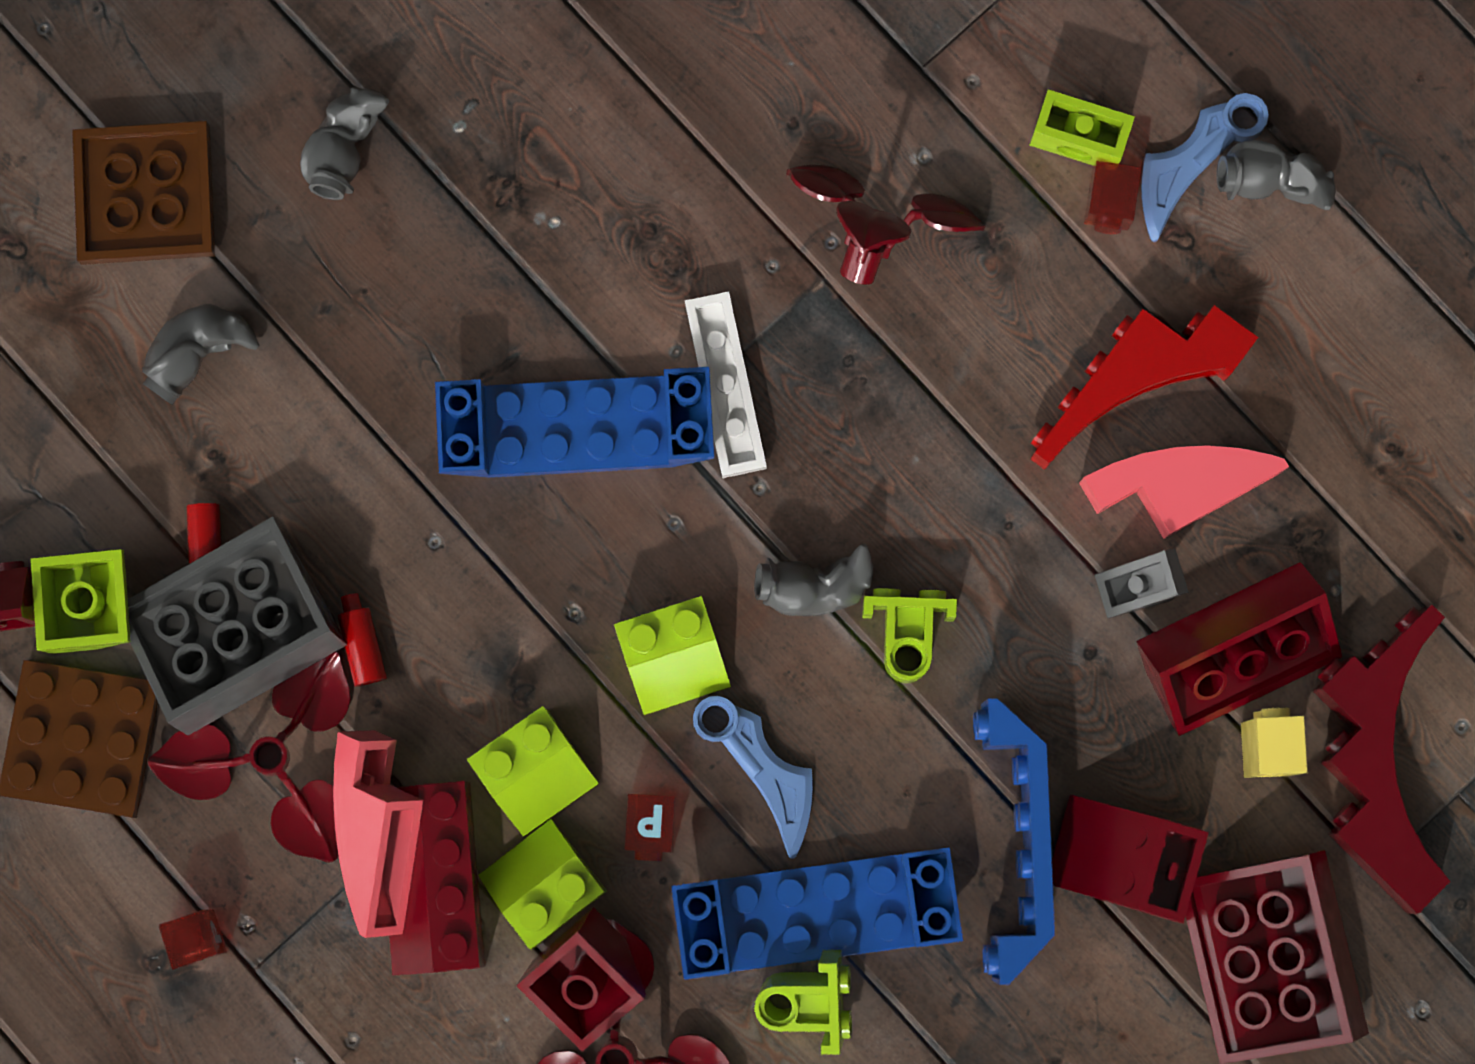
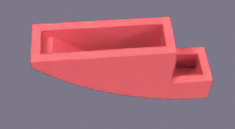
M1207 445L1173 447L1142 453L1114 462L1084 476L1079 484L1097 514L1137 493L1163 539L1281 474L1289 465L1284 458L1242 448Z
M375 730L338 732L334 761L333 799L339 862L346 894L359 934L365 938L403 934L423 806L422 799L390 785L397 740Z

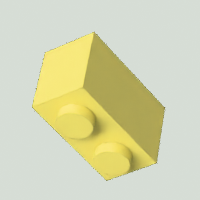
M1269 708L1253 712V719L1241 723L1244 778L1281 777L1307 773L1304 716L1290 717V708Z

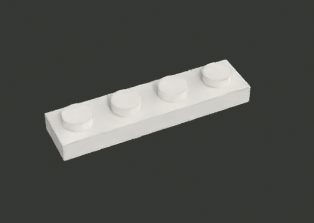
M729 291L686 300L685 306L698 367L710 368L713 437L722 478L765 470L767 465Z

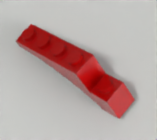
M1215 305L1206 316L1199 311L1196 313L1182 332V334L1189 338L1188 340H1185L1144 309L1141 310L1135 320L1127 314L1111 336L1118 341L1111 352L1107 355L1103 351H1099L1085 370V373L1091 377L1081 391L1075 386L1071 388L1057 407L1064 412L1062 417L1054 427L1046 422L1030 443L1037 448L1031 460L1045 470L1063 448L1086 427L1112 409L1144 393L1170 384L1203 377L1218 376L1225 381L1259 337Z

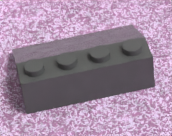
M273 516L128 599L130 643L167 722L186 735L194 733L347 645L327 604Z

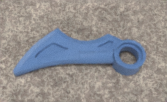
M1243 93L1234 96L1229 102L1200 110L1195 130L1181 146L1164 153H1145L1142 169L1141 197L1144 219L1151 241H1158L1173 209L1186 189L1233 141L1244 142L1254 140L1260 136L1269 116L1267 106L1262 99L1254 94ZM1238 107H1249L1256 113L1257 123L1250 129H1241L1235 125L1232 113Z
M710 696L702 700L695 708L693 714V726L697 734L710 742H722L767 802L779 828L788 857L791 859L795 858L803 842L810 817L813 791L812 768L793 766L777 757L764 738L760 716L735 706L728 699L720 696ZM711 706L722 707L729 716L728 725L721 732L714 733L708 731L702 723L704 711Z

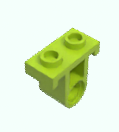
M873 589V596H864L862 618L871 619L873 610H885V669L889 676L897 682H916L925 675L931 665L933 612H944V621L953 622L956 619L957 599H946V591L920 590L919 598L900 597L901 590ZM903 647H910L916 650L920 656L919 667L914 671H904L899 668L895 662L897 650Z
M823 950L818 963V972H780L766 978L760 988L754 1007L756 1018L764 1027L774 1031L825 1032L821 1043V1054L840 1055L844 1039H851L852 1036L851 1010H843V994H850L851 972L850 965H842V950ZM773 994H782L790 1000L792 1006L787 1009H779L770 1002L769 997Z

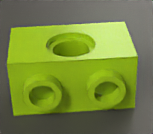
M1048 89L1029 146L1115 172L1122 159L1135 116Z

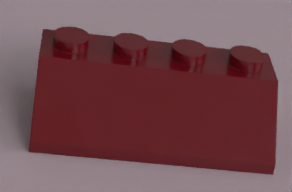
M1301 562L1136 641L1145 671L1178 736L1324 667L1336 657L1338 659L1342 658L1326 592Z
M455 781L398 788L422 799L423 806L403 934L389 936L392 976L485 967L470 782Z

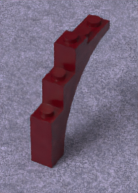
M1432 604L1421 608L1419 611L1414 606L1410 608L1394 624L1399 631L1387 643L1382 638L1378 640L1362 656L1367 662L1365 665L1355 656L1344 659L1342 662L1337 657L1333 659L1317 675V678L1322 682L1313 690L1352 730L1348 733L1343 729L1330 740L1324 748L1329 754L1320 763L1360 801L1357 805L1352 801L1349 802L1334 816L1332 821L1337 826L1328 835L1407 914H1419L1450 882L1448 877L1426 852L1408 819L1397 784L1393 750L1396 711L1406 676L1423 644L1445 618Z

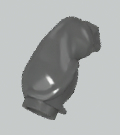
M352 87L351 93L341 95L329 103L326 109V118L306 142L300 159L301 173L309 184V190L312 193L330 200H341L344 198L345 193H353L354 188L350 183L355 178L360 166V154L356 149L355 143L366 138L375 125L378 115L388 106L389 99L386 96L372 89Z
M1249 140L1233 146L1227 155L1221 156L1218 161L1216 171L1217 187L1220 192H1226L1228 200H1233L1236 195L1251 200L1265 199L1274 191L1280 190L1287 199L1302 204H1313L1322 210H1330L1336 195L1333 171L1327 172L1323 164L1309 153L1295 155L1268 142Z
M203 304L190 308L167 321L152 342L146 354L145 365L142 368V372L148 376L143 384L173 405L181 396L182 391L196 378L202 358L206 357L207 354L228 351L231 349L232 344L256 350L259 347L258 340L248 322L236 312L226 311L213 304Z
M861 544L851 556L839 559L826 566L823 571L818 567L811 568L801 561H785L775 564L771 558H766L765 564L759 563L756 568L754 580L756 600H762L764 605L770 606L777 612L787 616H819L853 606L859 602L864 590L871 586L874 566L871 553L866 544Z

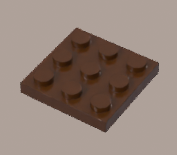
M207 121L72 129L77 261L81 265L215 256L210 125Z
M23 660L0 779V796L137 818L158 701L148 680Z

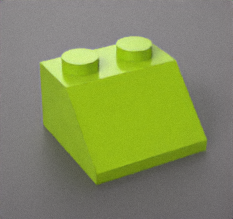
M124 550L31 558L37 651L57 654L97 650L131 642Z
M702 596L614 624L644 715L731 687Z
M544 706L466 759L493 799L523 837L599 784L548 709Z
M552 819L548 820L478 875L501 913L530 950L535 949L608 892Z

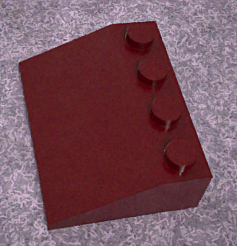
M1325 850L1196 877L1186 913V920L1220 1064L1352 1043L1369 1034Z

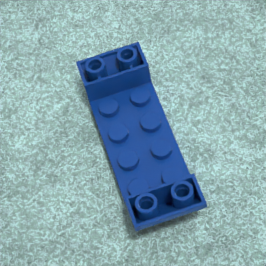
M709 367L664 369V376L484 386L481 379L435 382L438 466L440 474L492 478L671 468L714 459Z
M994 698L984 701L981 704V710L973 713L974 740H982L983 750L1019 749V755L1012 757L1013 785H1021V802L1014 804L1015 832L1023 831V850H1016L1017 878H1025L1026 897H1018L1019 925L1027 926V934L990 935L991 945H983L984 973L992 975L993 982L999 985H1009L1055 935L1047 744L1000 700Z
M950 847L671 886L684 980L820 960L823 950H842V957L963 941Z

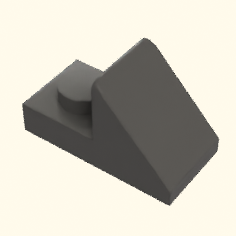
M1176 548L1164 550L1095 574L1107 618L1172 601L1174 597L1189 593Z

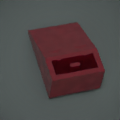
M1070 795L1052 857L1053 886L1184 924L1209 832Z

